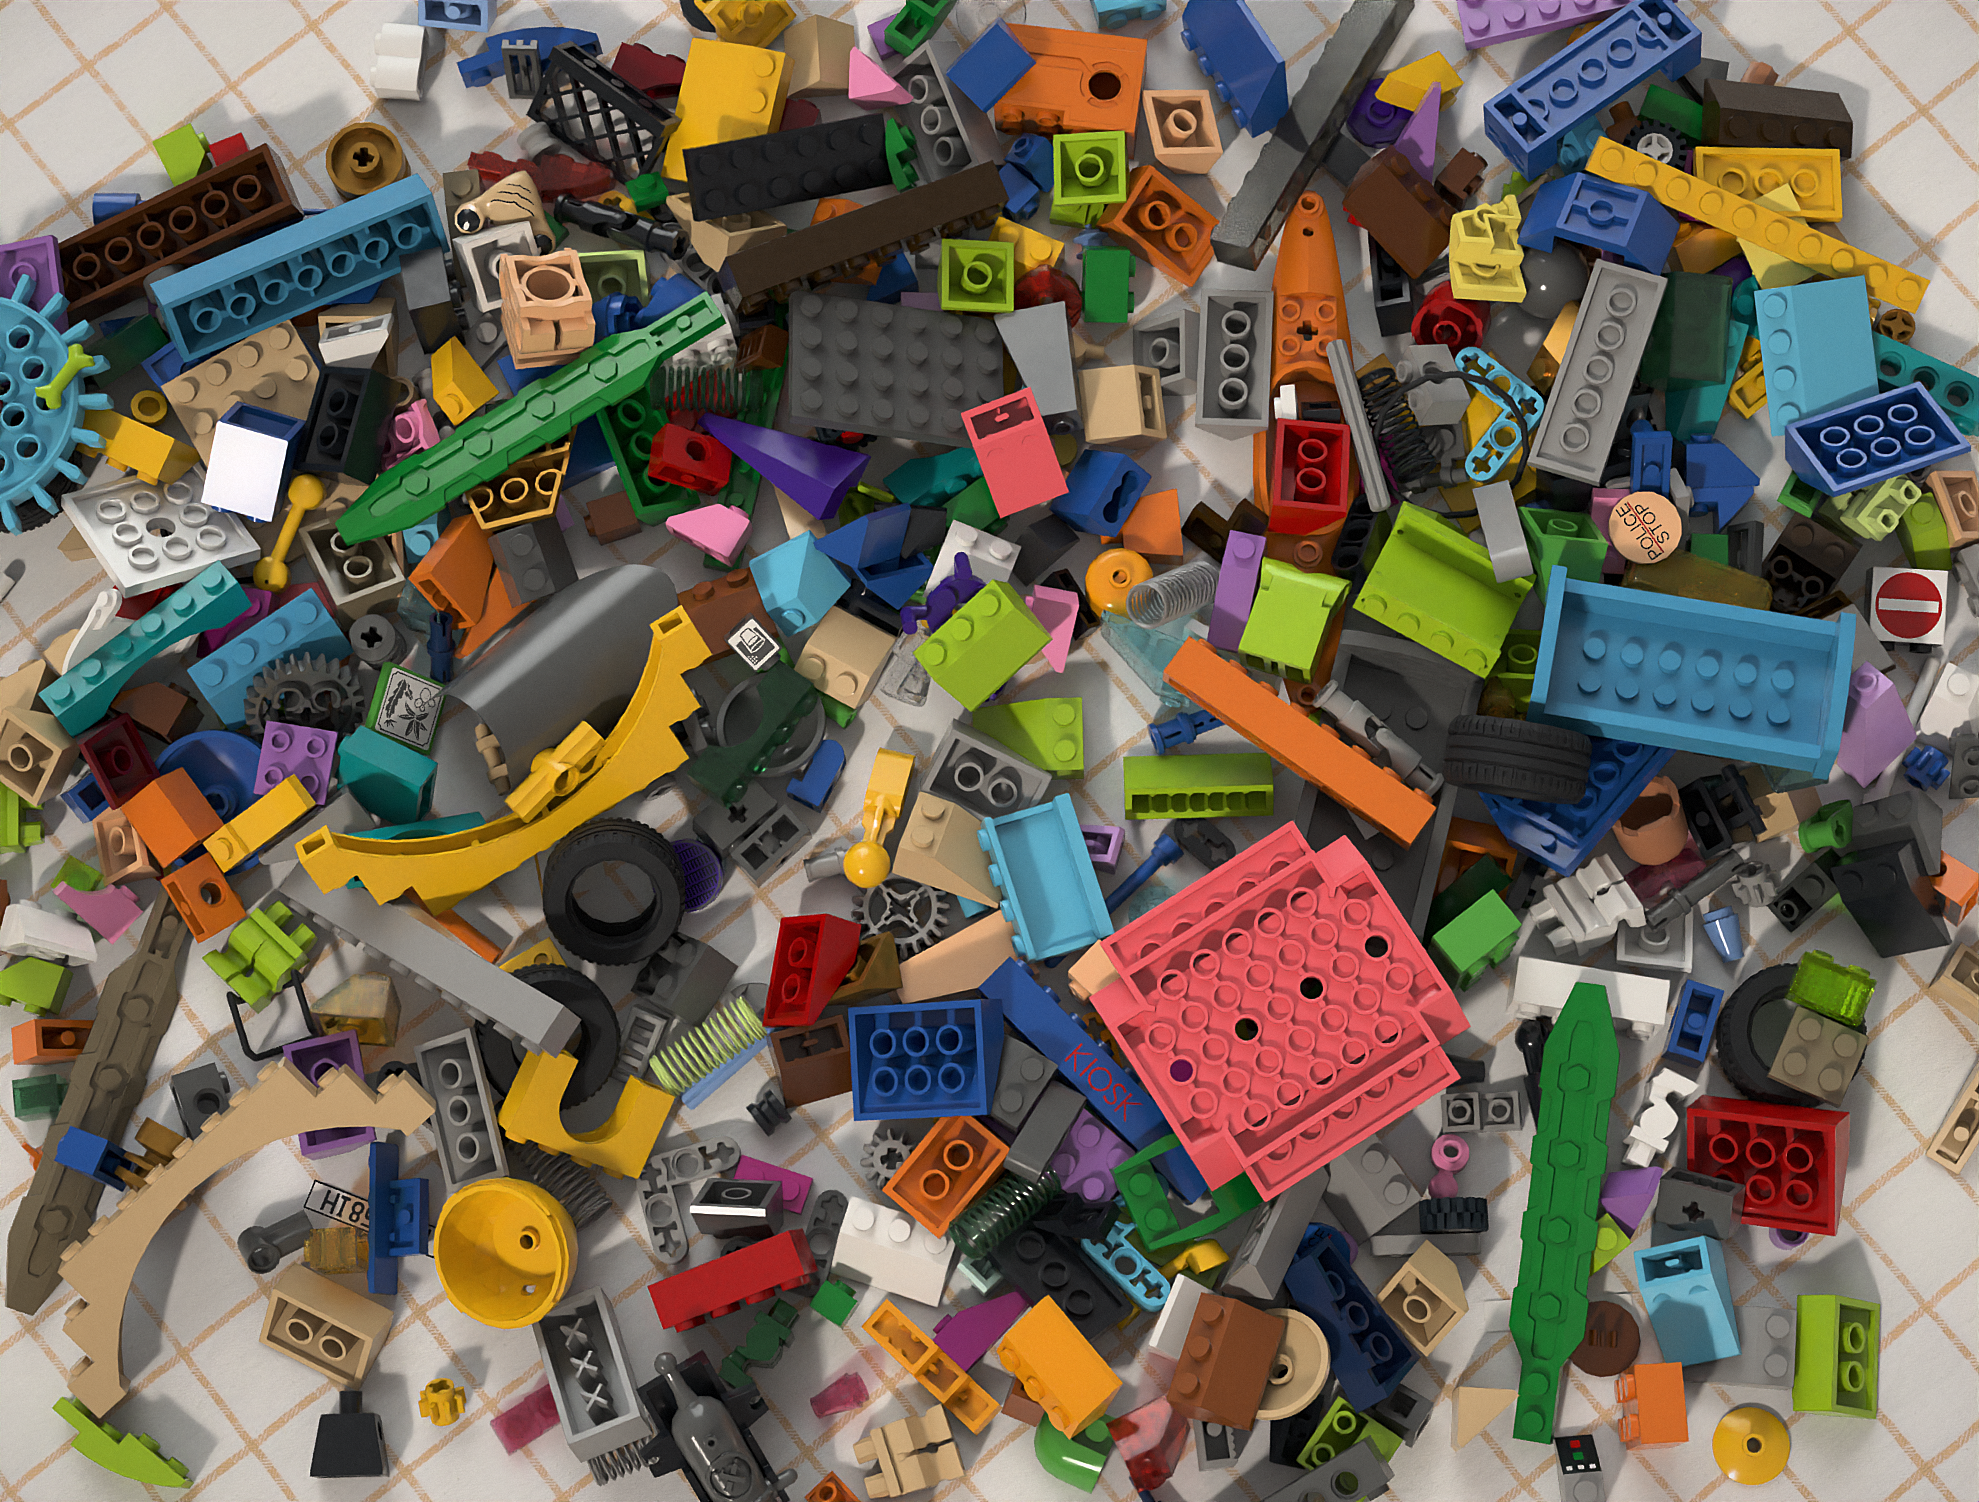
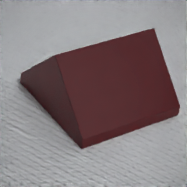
M128 712L121 713L75 736L76 742L112 811L120 808L153 780L161 777Z

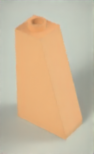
M1000 909L899 964L903 988L888 992L893 1004L901 1002V1004L945 1002L977 995L975 993L976 989L1009 957L1014 961L1018 959L1011 941V936L1015 935L1012 922H1005ZM1035 963L1028 965L1034 972L1031 978L1034 981L1040 979V972Z

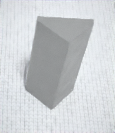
M1201 289L1195 427L1230 441L1268 430L1274 291Z
M469 1027L414 1046L422 1086L437 1102L436 1111L430 1116L448 1194L456 1193L463 1187L480 1180L509 1177L508 1165L475 1028Z
M1324 1166L1270 1201L1263 1202L1259 1206L1220 1290L1229 1294L1274 1300L1330 1178Z

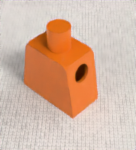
M1177 489L1139 497L1116 537L1100 535L1101 545L1122 543L1123 548L1136 551L1150 564L1183 565V545Z

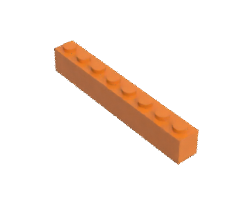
M1190 636L1187 638L1164 669V682L1406 851L1411 848L1437 809V807L1432 805L1433 799L1428 794L1418 788L1412 791L1401 783L1402 778L1395 771L1385 766L1380 769L1370 762L1371 756L1362 748L1356 745L1350 748L1339 740L1340 735L1333 728L1323 723L1319 726L1308 719L1309 713L1303 707L1294 702L1288 705L1277 697L1279 693L1271 685L1264 681H1260L1258 684L1247 676L1248 671L1241 664L1231 659L1229 662H1226L1216 655L1217 649L1208 641L1202 638L1196 641Z

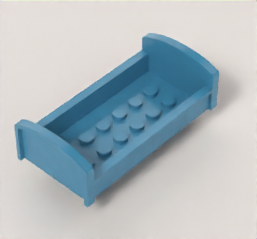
M1552 565L1544 601L1546 602L1534 682L1525 721L1559 727L1582 734L1813 772V778L1828 779L1840 749L1853 660L1856 614L1841 612L1837 622L1569 579L1566 578L1567 567Z

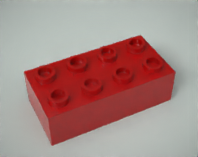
M801 1228L785 1231L647 1287L663 1330L675 1327L676 1332L679 1333L705 1324L704 1316L710 1314L711 1318L715 1319L741 1310L739 1302L746 1300L747 1305L772 1298L776 1296L774 1289L781 1286L782 1291H786L810 1283L809 1275L819 1270L804 1230Z

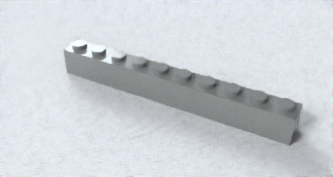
M299 860L279 889L282 894L291 899L287 906L300 915L306 917L311 912L315 915L312 921L331 932L336 927L340 930L337 936L354 947L359 942L363 943L365 946L362 950L379 962H382L384 957L390 959L391 961L388 966L406 978L410 972L415 974L414 982L431 993L437 987L443 991L440 995L442 999L458 1009L462 1003L467 1005L469 1008L466 1013L483 1024H486L489 1019L494 1021L493 1029L510 1040H513L515 1035L521 1037L520 1045L537 1056H540L542 1051L557 1058L581 1021L578 1016L564 1005L393 905L385 902L379 906L371 893L362 887L347 889L346 885L324 895Z

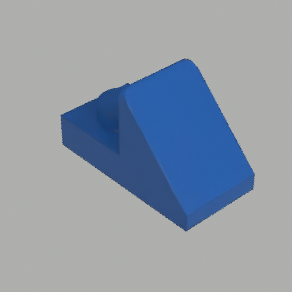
M1754 487L1691 488L1694 505L1692 508H1689V517L1706 516L1708 512H1712L1714 534H1721L1749 503L1754 494Z

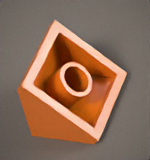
M183 767L153 780L120 808L163 869L202 844L225 825Z

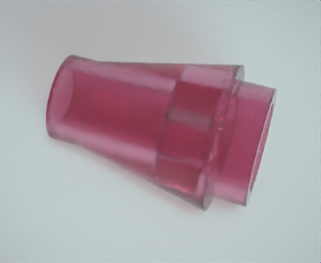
M855 1372L851 1375L848 1373L843 1374L818 1395L810 1398V1403L816 1416L821 1419L828 1415L862 1408L863 1403L868 1401L870 1397L863 1379L858 1372Z

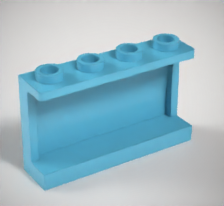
M1069 793L1055 796L1052 802L992 819L991 816L983 818L980 824L981 829L977 830V837L982 851H989L992 865L988 866L990 878L994 887L1000 886L1004 900L1000 901V908L1005 922H1012L1015 935L1011 936V941L1017 958L1023 956L1024 962L1027 965L1093 946L1099 939L1103 941L1115 933Z

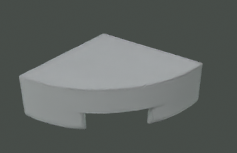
M748 983L737 986L730 991L735 998L743 997L758 1018L765 1012L769 985L764 983Z

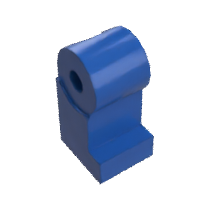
M831 739L823 740L818 751L813 756V762L802 782L792 777L786 788L787 796L821 813L846 765V757L842 746L837 741Z

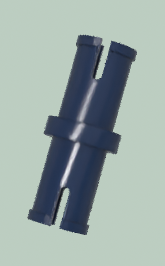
M439 611L440 623H437L436 612L429 617L430 639L427 642V653L431 661L430 678L444 683L443 672H446L447 682H450L454 677L452 656L456 652V642L452 639L453 616L448 612Z

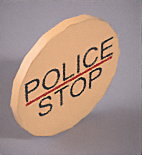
M1635 492L1623 497L1613 508L1608 520V536L1614 549L1626 560L1637 564H1654L1666 559L1677 548L1682 535L1681 518L1676 507L1664 496L1654 492Z

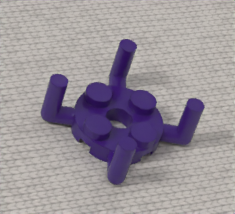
M956 553L954 556V575L940 581L941 584L933 592L931 590L925 605L905 606L901 609L900 618L903 631L906 634L912 635L917 632V620H927L928 626L934 634L953 616L952 611L956 605L967 603L987 585L981 578L972 575L970 561L966 553Z

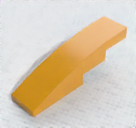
M888 1299L861 1326L976 1436L1001 1411L1002 1407Z

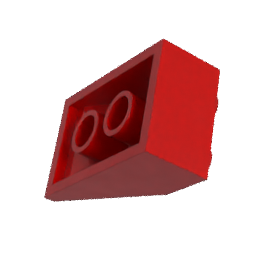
M827 913L781 918L762 1027L779 1028L814 1025L855 962L860 945L861 924Z

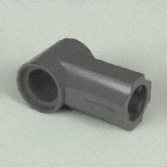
M303 1209L266 1228L261 1226L247 1228L239 1236L237 1244L248 1268L256 1274H265L276 1268L280 1258L318 1239Z

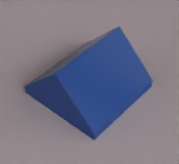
M998 17L949 66L946 75L984 113H987L1036 64V61L1005 21Z
M904 503L866 514L813 542L816 550L855 569L899 557L911 507L909 503Z
M920 552L907 559L899 556L864 568H851L868 589L899 610L931 576L934 566L923 552Z

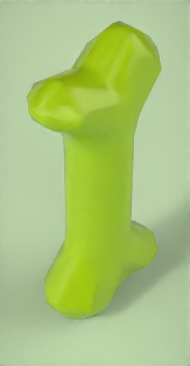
M73 344L68 347V360L51 383L35 388L36 395L46 399L47 407L51 410L61 408L62 393L78 371L85 367L95 366L94 358L84 354L83 347L80 344Z

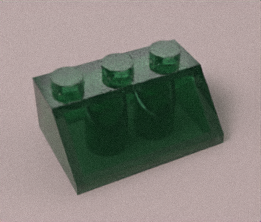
M1682 271L1662 273L1661 277L1668 278V285L1640 364L1639 382L1664 393L1726 384L1733 278Z

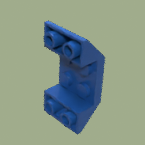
M1576 172L1540 185L1518 237L1517 244L1552 254L1560 237L1625 256L1623 266L1661 276L1680 224L1648 191Z

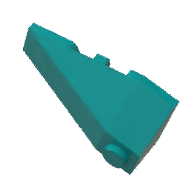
M1679 311L1671 312L1662 343L1666 408L1665 430L1670 431L1679 442L1683 439H1690V434L1712 433L1714 437L1741 356L1749 325L1716 315Z

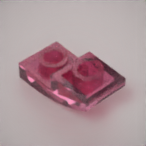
M1684 848L1678 856L1669 862L1659 865H1640L1623 878L1641 903L1646 898L1657 894L1666 881L1669 880L1678 889L1699 874L1707 865L1691 848Z
M550 1384L525 1397L523 1402L490 1421V1426L509 1456L561 1423Z

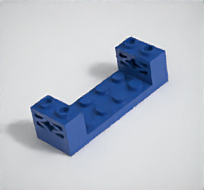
M1634 0L1484 103L1485 135L1521 175L1530 182L1557 163V140L1659 69L1673 83L1701 63L1702 32L1672 0Z

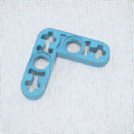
M1477 347L1462 349L1455 358L1458 371H1466L1465 359L1469 357L1474 360L1479 356L1480 358L1477 362L1484 370L1489 372L1491 366L1495 367L1485 378L1493 381L1495 378L1503 376L1510 380L1511 385L1507 394L1514 399L1521 413L1524 411L1520 406L1523 401L1531 403L1534 399L1537 400L1534 404L1537 412L1534 415L1527 413L1524 416L1527 422L1529 437L1542 420L1546 408L1543 398ZM1473 369L1468 372L1469 374L1482 377ZM1465 380L1504 410L1469 453L1465 462L1466 471L1473 480L1479 483H1488L1501 473L1521 448V429L1515 422L1509 420V417L1512 414L1514 415L1504 399L1494 395L1491 389L1483 384L1480 385ZM1504 427H1510L1516 433L1514 443L1507 447H1502L1496 442V434ZM1490 443L1497 452L1504 455L1500 460L1493 455L1488 462L1491 470L1488 473L1481 471L1477 475L1475 472L1478 468L1474 463L1478 458L1483 461L1487 459L1491 452L1485 447Z
M1155 1173L1167 1198L1169 1192L1168 1182L1162 1175ZM1121 1195L1113 1200L1118 1207H1126ZM1117 1220L1105 1239L1104 1245L1101 1243L1093 1245L1091 1239L1080 1240L1083 1251L1139 1308L1151 1313L1158 1312L1164 1308L1171 1291L1170 1284L1126 1240L1137 1230L1133 1222L1123 1224ZM1114 1246H1117L1118 1249L1115 1250L1111 1255L1110 1259L1107 1260L1105 1257L1108 1253V1249L1112 1251ZM1123 1257L1129 1258L1134 1262L1136 1270L1130 1275L1121 1274L1115 1267V1261ZM1143 1272L1145 1276L1142 1283L1139 1281L1137 1286L1134 1287L1132 1284L1138 1280ZM1157 1287L1160 1290L1158 1298L1153 1296L1148 1299L1145 1297L1147 1288L1152 1290Z

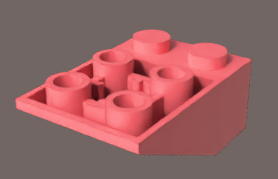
M1031 387L961 413L1000 518L1069 492Z

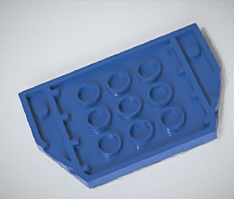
M1584 734L1589 737L1593 749L1592 755L1589 757L1591 763L1590 769L1587 770L1589 775L1588 781L1585 783V796L1578 804H1556L1478 791L1477 793L1509 846L1568 878L1676 753L1677 749Z

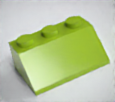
M992 579L920 645L913 654L938 685L970 712H974L1049 644L1053 638L1010 583Z
M1797 1295L1794 1387L1792 1388L1793 1411L1824 1416L1876 1419L1880 1304L1840 1295Z

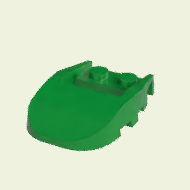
M1173 1130L1143 1147L1122 1164L1109 1169L1147 1254L1155 1252L1158 1248L1173 1244L1179 1245L1220 1232L1236 1220L1255 1210L1264 1200L1244 1171L1213 1192L1207 1185L1219 1212L1184 1229H1180L1149 1161L1153 1157L1182 1145Z

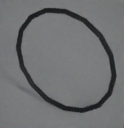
M1462 371L1426 374L1400 387L1380 410L1372 436L1381 465L1378 439L1384 419L1388 411L1404 393L1429 380L1461 378L1487 386L1508 403L1520 424L1523 453L1516 475L1509 483L1511 491L1521 481L1530 454L1527 422L1514 399L1489 379ZM1382 468L1388 492L1401 503L1406 501L1414 504L1394 489ZM1477 508L1447 513L1429 509L1439 513L1446 519L1478 515Z

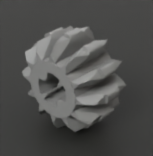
M889 1128L887 1129L888 1140L883 1141L880 1134L875 1133L873 1138L878 1146L876 1148L870 1144H864L863 1150L873 1156L860 1160L862 1167H873L864 1175L865 1179L871 1181L880 1176L876 1182V1189L882 1191L887 1181L893 1177L919 1145L918 1141H913L905 1146L909 1139L907 1131H903L897 1141L895 1140L894 1129ZM896 1152L898 1158L903 1157L902 1162L896 1163V1169L890 1170L887 1163L882 1165L883 1160L889 1159V1153Z

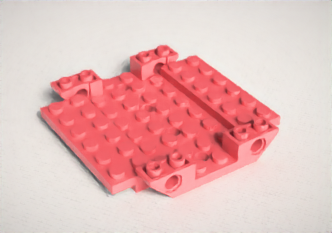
M1292 820L1100 942L1102 949L1117 970L1120 978L1090 996L1089 1000L1139 1075L1212 1192L1245 1171L1266 1203L1461 1078L1441 1046L1471 1026L1452 990L1368 862L1346 835H1343L1315 853ZM1371 937H1381L1386 941L1388 950L1382 957L1374 958L1366 952L1365 943ZM1316 978L1321 982L1323 992L1318 998L1308 999L1302 995L1300 985L1305 979ZM1250 1019L1256 1023L1258 1033L1252 1040L1245 1041L1236 1035L1235 1027L1239 1021ZM1184 1060L1191 1064L1193 1074L1189 1080L1178 1082L1172 1078L1170 1069L1176 1061Z

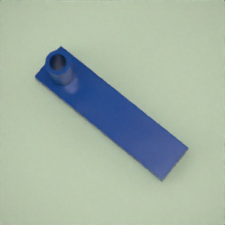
M1637 420L1630 428L1632 435L1630 494L1635 492H1654L1669 500L1673 437L1670 431H1654L1651 423L1647 420ZM1665 559L1654 564H1637L1626 560L1625 566L1627 571L1664 570Z

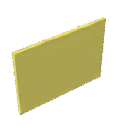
M1788 183L1751 201L1771 211H1801ZM1787 217L1808 226L1803 217ZM1737 237L1736 241L1739 242L1752 269V274L1755 276L1761 290L1796 285L1819 273Z

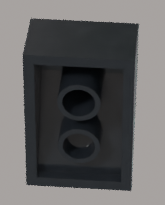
M1915 838L1849 852L1830 868L1843 904L1881 958L1947 946L1952 943Z

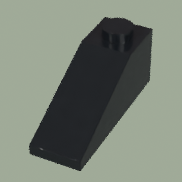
M1367 232L1374 306L1381 336L1387 337L1410 333L1412 322L1416 315L1411 277L1376 239Z

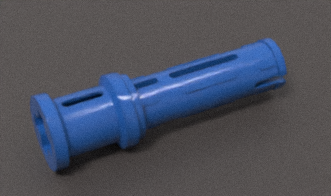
M1201 710L1190 715L1180 712L1176 714L1175 719L1159 725L1151 723L1147 725L1157 754L1161 755L1165 753L1167 748L1183 742L1187 744L1193 743L1196 740V735L1226 724L1206 710Z

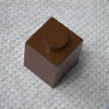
M626 490L586 503L589 515L583 516L587 531L590 537L597 536L601 546L642 533Z

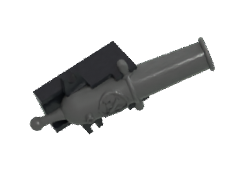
M704 1350L699 1351L678 1365L673 1354L668 1352L659 1354L654 1361V1367L661 1375L636 1389L641 1401L660 1431L639 1451L645 1463H648L653 1457H659L655 1464L648 1465L654 1478L682 1469L700 1502H778L777 1497H780L782 1502L790 1501L784 1488L797 1480V1472L789 1468L776 1475L749 1429L753 1423L769 1410L762 1397L754 1404L749 1403L752 1397L761 1395L754 1382L727 1392Z

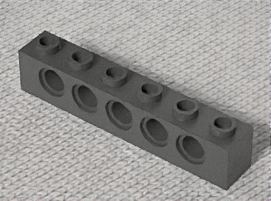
M1371 1435L1260 1502H1308V1493L1312 1491L1320 1493L1324 1497L1325 1502H1356L1366 1495L1372 1501L1390 1489L1387 1482L1395 1474ZM1342 1472H1350L1356 1476L1358 1480V1488L1356 1490H1348L1342 1486L1340 1482V1474Z

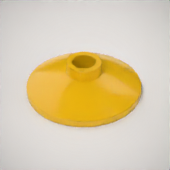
M1745 1407L1730 1412L1719 1422L1714 1431L1712 1450L1717 1465L1730 1479L1745 1485H1759L1771 1481L1782 1472L1789 1458L1790 1442L1784 1426L1774 1415L1760 1408ZM1750 1438H1755L1760 1443V1449L1756 1453L1750 1452L1747 1448V1441Z

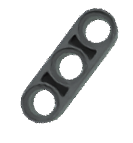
M1053 1080L1011 1146L1004 1160L1003 1167L1037 1185L1078 1120L1088 1098Z

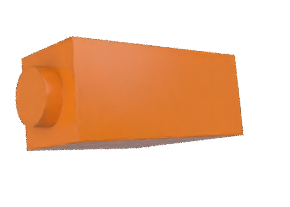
M474 513L453 518L408 577L438 613L439 611H444L453 616V630L476 626L480 621L494 560L487 539L495 534L493 532L484 533Z

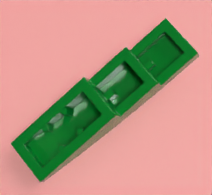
M1650 84L1636 120L1641 122L1648 120L1649 125H1652L1654 120H1660L1659 126L1665 127L1666 122L1672 124V132L1676 129L1681 132L1680 140L1685 138L1686 146L1693 149L1701 147L1703 106L1671 91Z

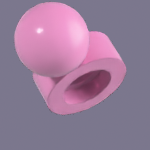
M1446 1134L1439 1137L1431 1149V1162L1439 1171L1437 1175L1431 1178L1428 1184V1192L1431 1198H1455L1457 1196L1458 1184L1453 1175L1462 1171L1469 1159L1467 1143L1457 1135ZM1447 1147L1454 1148L1457 1151V1156L1453 1158L1447 1157L1444 1154V1149Z

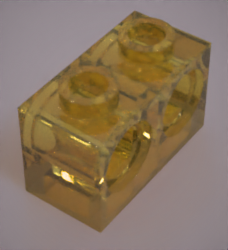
M357 1227L310 1229V1239H305L304 1241L305 1262H310V1268L324 1275L367 1273L369 1267L368 1234Z

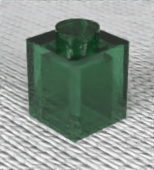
M57 1074L12 1080L15 1117L24 1122L57 1118L70 1083H67L65 1078Z

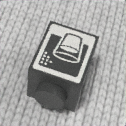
M751 612L723 636L725 642L755 673L760 668L767 671L781 657L778 653L782 649L781 644Z

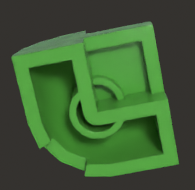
M1045 1411L1037 1425L1034 1437L1036 1457L1044 1470L1055 1478L1092 1494L1122 1421L1104 1413L1102 1417L1069 1440L1062 1431L1057 1430L1051 1424Z

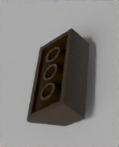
M1710 78L1704 79L1701 147L1839 149L1840 162L1852 157L1853 121L1839 93Z

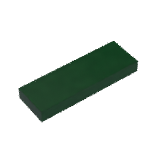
M1489 852L1432 900L1422 946L1426 950H1428L1431 939L1437 932L1493 889L1498 894L1513 881Z

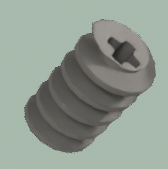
M376 614L365 615L357 619L352 625L349 637L353 651L372 669L381 672L383 662H392L400 665L404 661L407 653L406 641L403 635L387 619Z

